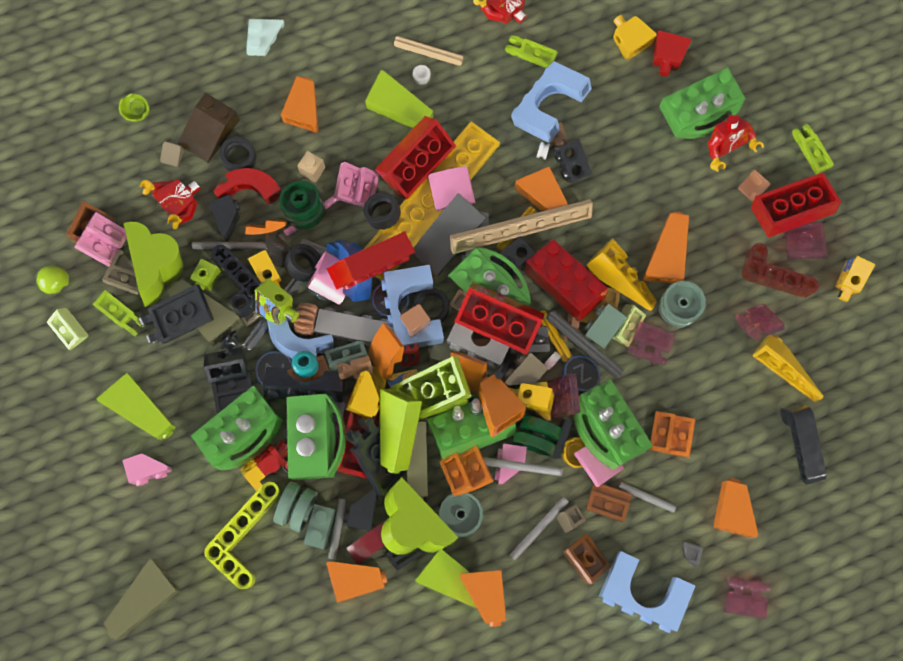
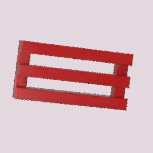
M414 344V348L406 345L403 355L407 354L408 362H404V356H402L401 367L419 365L418 344ZM411 353H415L416 361H412Z

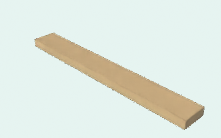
M589 199L450 235L451 252L456 254L475 249L477 246L483 247L592 218L593 202Z

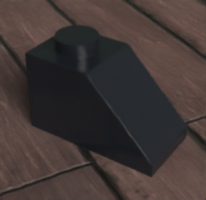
M227 195L209 203L225 242L230 240L240 218L238 211L241 210L237 200H232L231 196Z
M374 489L350 506V511L346 510L344 522L348 523L347 527L370 531L373 529L378 496Z

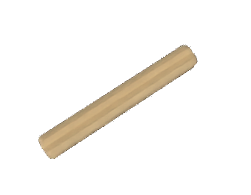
M396 36L394 41L395 47L461 66L463 62V55L400 36Z

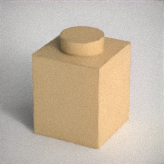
M308 151L297 166L302 176L315 183L325 169L323 159Z

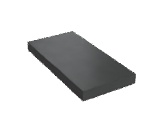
M458 193L414 247L415 253L413 254L425 265H430L431 271L439 276L458 254H452L450 235L477 229L484 223L487 217Z

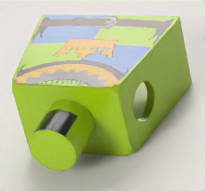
M268 278L255 289V313L277 325H281L286 319L291 322L297 320L299 313L292 309V296Z

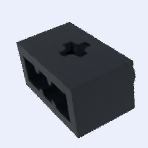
M243 346L204 354L203 367L208 383L247 375V359Z

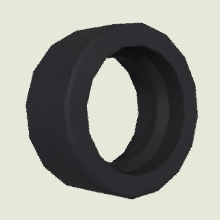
M236 136L227 139L222 144L219 152L220 159L228 171L231 172L242 168L252 169L256 164V151L248 139ZM243 146L249 151L248 159L238 165L230 163L227 157L229 151L234 147Z
M380 192L368 198L364 204L363 213L371 227L385 230L397 223L400 219L401 209L393 195L387 192ZM379 205H392L391 211L385 217L379 219L372 217L373 211Z
M296 244L284 257V267L286 272L295 280L302 282L310 281L317 270L315 266L321 257L316 249L310 245ZM294 255L306 258L310 262L312 270L308 271L299 267L294 260Z
M437 288L420 291L414 300V307L418 304L421 305V302L428 296L439 298L443 304L442 312L436 317L429 318L430 321L440 319L442 323L447 318L450 309L447 295Z

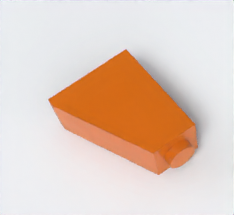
M296 76L281 113L284 123L318 133L317 100L314 81L308 77L301 78Z
M550 167L515 181V190L541 212L568 205Z
M495 374L490 377L487 376L480 381L478 397L489 433L492 437H495L523 418L526 406L501 379L495 377Z
M729 478V481H723L713 528L756 538L758 537V531L747 485L741 484V480Z
M338 562L326 563L337 603L385 588L384 583H388L385 571H381L380 568Z
M501 570L460 574V579L483 621L489 623V627L502 626V622L506 621Z

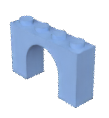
M553 61L545 69L541 78L534 83L530 92L524 96L519 106L513 110L511 117L514 126L550 144L560 131V127L556 118L538 109L539 104L544 98L552 94H564L582 102L592 89L590 78Z
M430 265L384 272V279H381L383 291L386 290L388 296L384 297L386 309L390 308L391 315L387 316L389 327H393L394 333L404 345V349H406V345L414 348V344H418V347L442 344L444 337L440 319L430 321V326L410 337L408 329L400 319L401 314L398 309L400 301L407 294L433 289Z
M617 551L599 594L600 597L604 598L602 602L612 607L617 604L622 607L621 611L629 615L636 613L641 616L640 620L651 624L652 621L660 624L659 629L670 633L671 630L677 632L695 585L678 577H672L663 600L654 607H643L634 600L630 591V582L639 559L622 551Z

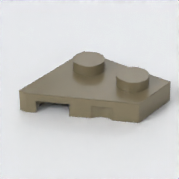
M118 249L102 280L106 284L139 296L140 293L133 263L124 255L122 250Z

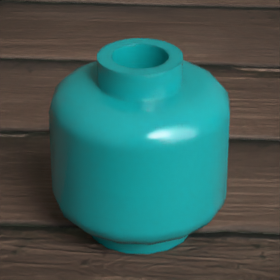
M300 351L292 359L293 370L299 377L308 379L316 375L319 363L313 353Z

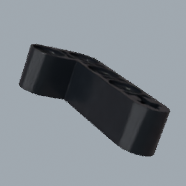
M217 245L211 251L216 265L240 290L231 299V305L236 315L242 318L247 317L255 311V289L261 283L226 246Z
M801 403L781 408L782 421L791 428L802 481L805 485L826 480V470L812 409Z

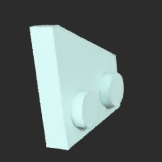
M249 19L247 55L266 56L271 44L275 42L279 30L283 29L284 20Z

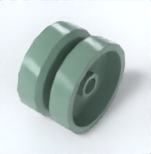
M679 281L673 283L663 293L659 300L658 311L661 318L668 325L683 328L691 325L702 315L706 307V298L703 291L696 284L689 281Z
M290 481L279 500L273 522L285 526L290 521V529L301 533L311 516L318 492L307 488L301 494V485Z
M465 493L458 496L451 494L442 502L439 517L458 538L467 537L473 534L481 525L483 508L479 500L472 494ZM463 511L464 517L459 518L457 512Z

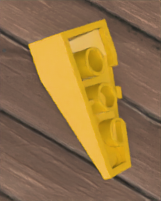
M612 238L586 264L589 271L596 275L599 280L649 311L653 310L657 300L646 283L638 279V271L635 267H630L626 261L628 258L627 254Z
M770 334L762 341L753 353V357L812 401L817 402L824 397L781 338Z

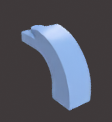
M287 319L281 325L267 320L268 331L273 344L282 354L291 359L300 351H309L316 356V353L323 354L325 351L333 349L332 334L313 339H302L292 333Z

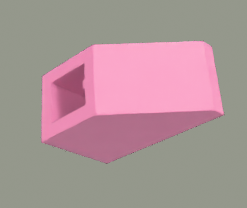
M503 444L502 449L498 448L497 459L525 463L527 447ZM496 468L495 480H498V485H503L520 470Z
M142 453L122 460L129 483L136 484V486L147 484L148 480L154 477L156 479L168 476V472L172 471L170 466Z

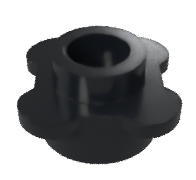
M236 330L232 333L227 332L222 337L221 342L223 344L220 347L221 349L225 347L232 349L235 347L239 340V337L236 336Z

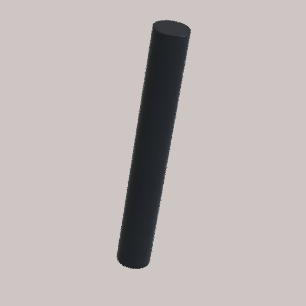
M512 355L506 357L495 373L497 379H501L514 360Z

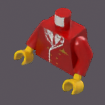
M473 0L475 5H481V10L489 20L508 24L512 19H515L521 24L527 18V15L522 12L525 0Z
M730 115L727 120L715 126L712 136L708 141L710 157L713 159L710 165L711 169L719 172V167L724 170L726 165L719 158L748 143V140H750L749 147L753 151L757 152V145L763 149L764 144L755 138L757 135L747 120L741 119L738 115Z
M179 179L160 182L143 180L139 187H145L142 193L148 195L152 191L151 194L169 215L167 224L173 223V229H177L179 224L181 225L192 220L198 205L193 195L201 190L195 181H192L186 187Z

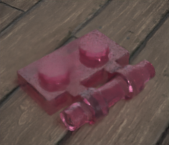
M765 304L747 309V315L745 316L737 314L735 317L738 325L743 329L745 328L749 337L755 340L761 339L762 335L760 332H764L768 336L784 330L785 324Z
M638 322L632 341L638 342L639 345L638 348L630 346L628 353L634 354L639 359H648L656 365L658 363L665 365L667 358L661 356L662 351L665 353L671 351L676 334L643 322ZM649 346L654 348V354L645 351V347Z
M736 577V579L728 578V586L735 588L734 593L726 592L724 612L766 619L768 598L760 597L761 591L769 592L770 585L759 580L752 582L740 577ZM743 588L751 589L752 596L743 595Z

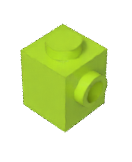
M201 259L190 279L194 285L199 284L202 291L204 289L211 291L221 274V270L218 266Z

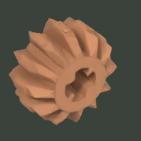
M300 303L297 306L296 311L299 313V316L294 322L295 332L305 336L314 334L319 310L316 305Z

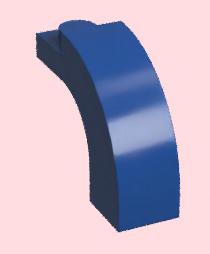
M336 240V242L327 243L326 250L339 260H342L362 251V248L356 242L346 243L342 240ZM372 277L347 290L344 289L343 294L354 302L368 300L371 294Z

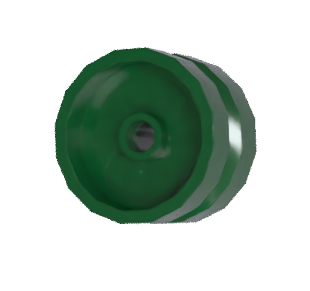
M302 180L292 182L280 194L279 206L291 226L296 229L306 230L315 227L323 220L326 212L325 203L321 198L319 190L311 182Z
M524 415L519 423V427L523 431L516 432L513 443L518 446L527 447V450L553 457L557 446L552 441L560 440L563 430L548 421Z

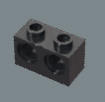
M573 139L554 147V157L557 163L561 165L562 170L560 172L564 180L573 183L592 174L580 139ZM567 148L571 150V155L569 158L565 156V150ZM574 165H576L578 169L575 175H573L571 171Z
M520 236L501 251L500 254L508 258L520 270L522 267H525L526 261L535 252ZM522 251L526 254V256L524 258H520L517 256L516 253ZM494 257L491 260L499 264L501 267L502 264L505 263L497 257ZM512 268L505 269L513 279L517 276Z

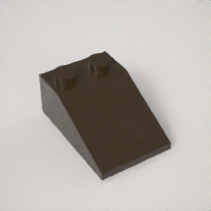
M205 93L194 107L177 144L209 163L240 121L237 112Z

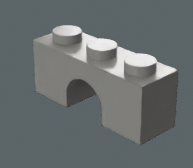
M455 323L447 339L449 348L457 352L462 351L468 356L488 363L487 367L495 369V367L499 369L509 347L493 339L486 346H477L471 339L474 331Z

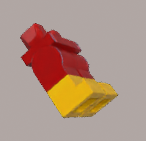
M282 439L274 446L270 443L267 449L259 456L240 468L243 476L256 491L263 486L260 481L269 473L277 471L280 465L284 467L287 464L284 459L288 457V446Z

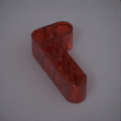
M756 243L747 251L742 268V277L746 281L802 298L811 296L819 289V282L814 277L767 264L768 248L764 244ZM754 251H758L760 253V257H757L754 254ZM749 268H753L756 274H752ZM768 273L774 276V280L768 277ZM786 278L792 281V285L786 282Z

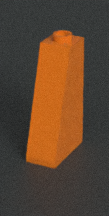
M682 212L669 214L643 275L644 281L668 284L684 281L689 215H684Z

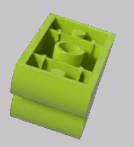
M138 222L124 223L138 290L145 307L152 306L163 297L164 285L175 282L182 275L184 265L179 247L174 238L167 234L157 233L151 235L145 225Z
M452 356L391 386L392 389H397L422 401L418 420L453 410L455 406L461 407L469 402L468 398L471 397V392L457 356Z
M403 478L387 492L384 506L389 518L382 526L381 538L385 547L392 553L404 555L412 552L417 547L425 552L435 553L458 539L457 535Z

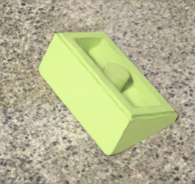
M626 304L621 313L627 318L612 339L629 347L646 314L635 305Z
M67 308L57 309L47 321L69 350L75 348L89 336Z

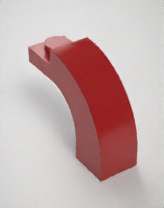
M242 168L225 174L228 181L220 183L213 190L218 199L227 195L232 196L241 190H253L262 196L267 205L279 199L282 192L271 176L251 168Z

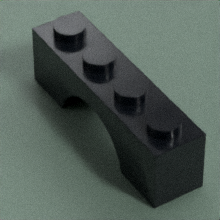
M266 367L263 381L264 397L287 399V397L327 394L333 397L335 403H343L345 379H340L338 372L325 371L321 377L314 381L300 382L290 377L286 368Z

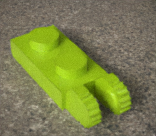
M513 35L509 41L513 45L521 46L520 49L512 45L505 47L507 53L544 68L549 67L555 61L558 53L556 50Z
M808 124L802 126L806 139L799 129L792 130L795 141L798 143L815 174H819L834 166L817 134H814Z
M104 290L92 305L122 329L125 328L133 336H136L138 334L136 330L127 324L133 319L136 324L141 326L139 318L135 316L134 312Z

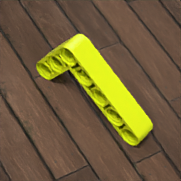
M274 482L263 484L205 548V557L240 589L252 587L255 583V575L230 551L281 496V488ZM270 486H274L276 488L275 495L268 497L267 489ZM256 501L262 503V508L258 512L253 510V504ZM243 516L248 518V524L245 527L239 525V520ZM232 531L234 539L228 543L225 535ZM217 546L220 549V554L217 558H214L211 551ZM229 560H232L235 564L231 572L226 569V563ZM243 574L249 576L247 585H243L240 582V577Z

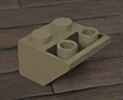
M520 353L513 360L515 364L508 368L501 380L505 385L534 384L548 368L532 353H527V355Z

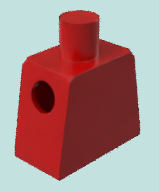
M658 30L654 41L653 65L660 67L659 74L661 76L667 77L670 75L671 70H678L692 39Z

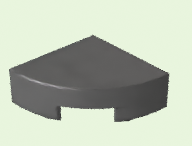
M683 541L682 550L686 560L693 566L699 567L703 547Z

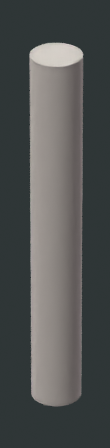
M621 482L618 489L674 513L676 509L675 504Z
M339 499L328 559L336 560L347 501L345 499Z

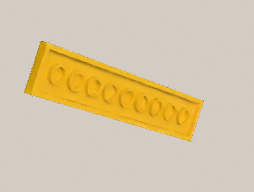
M471 121L454 141L456 147L431 174L453 168L468 167L471 180L500 146V142ZM429 176L400 205L401 215L397 223L391 228L379 230L364 249L404 231L413 248L415 247L420 238L444 211L438 212L435 208ZM400 265L392 269H389L385 272L397 270ZM384 272L375 277L381 281V279H384Z

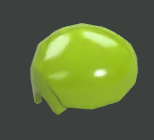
M129 94L122 98L118 107L121 116L132 122L142 121L150 112L148 100L139 94Z
M45 266L38 272L36 283L44 293L56 294L60 293L61 289L68 285L69 275L60 266Z

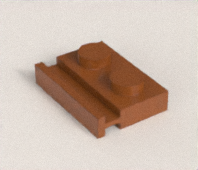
M593 483L585 510L625 522L633 494L603 484L596 487Z

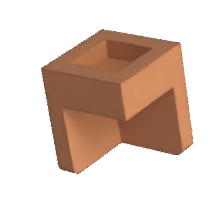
M753 170L738 189L753 202L755 196L763 194L771 183L756 170Z
M420 304L400 316L401 321L408 329L410 337L430 326V318Z

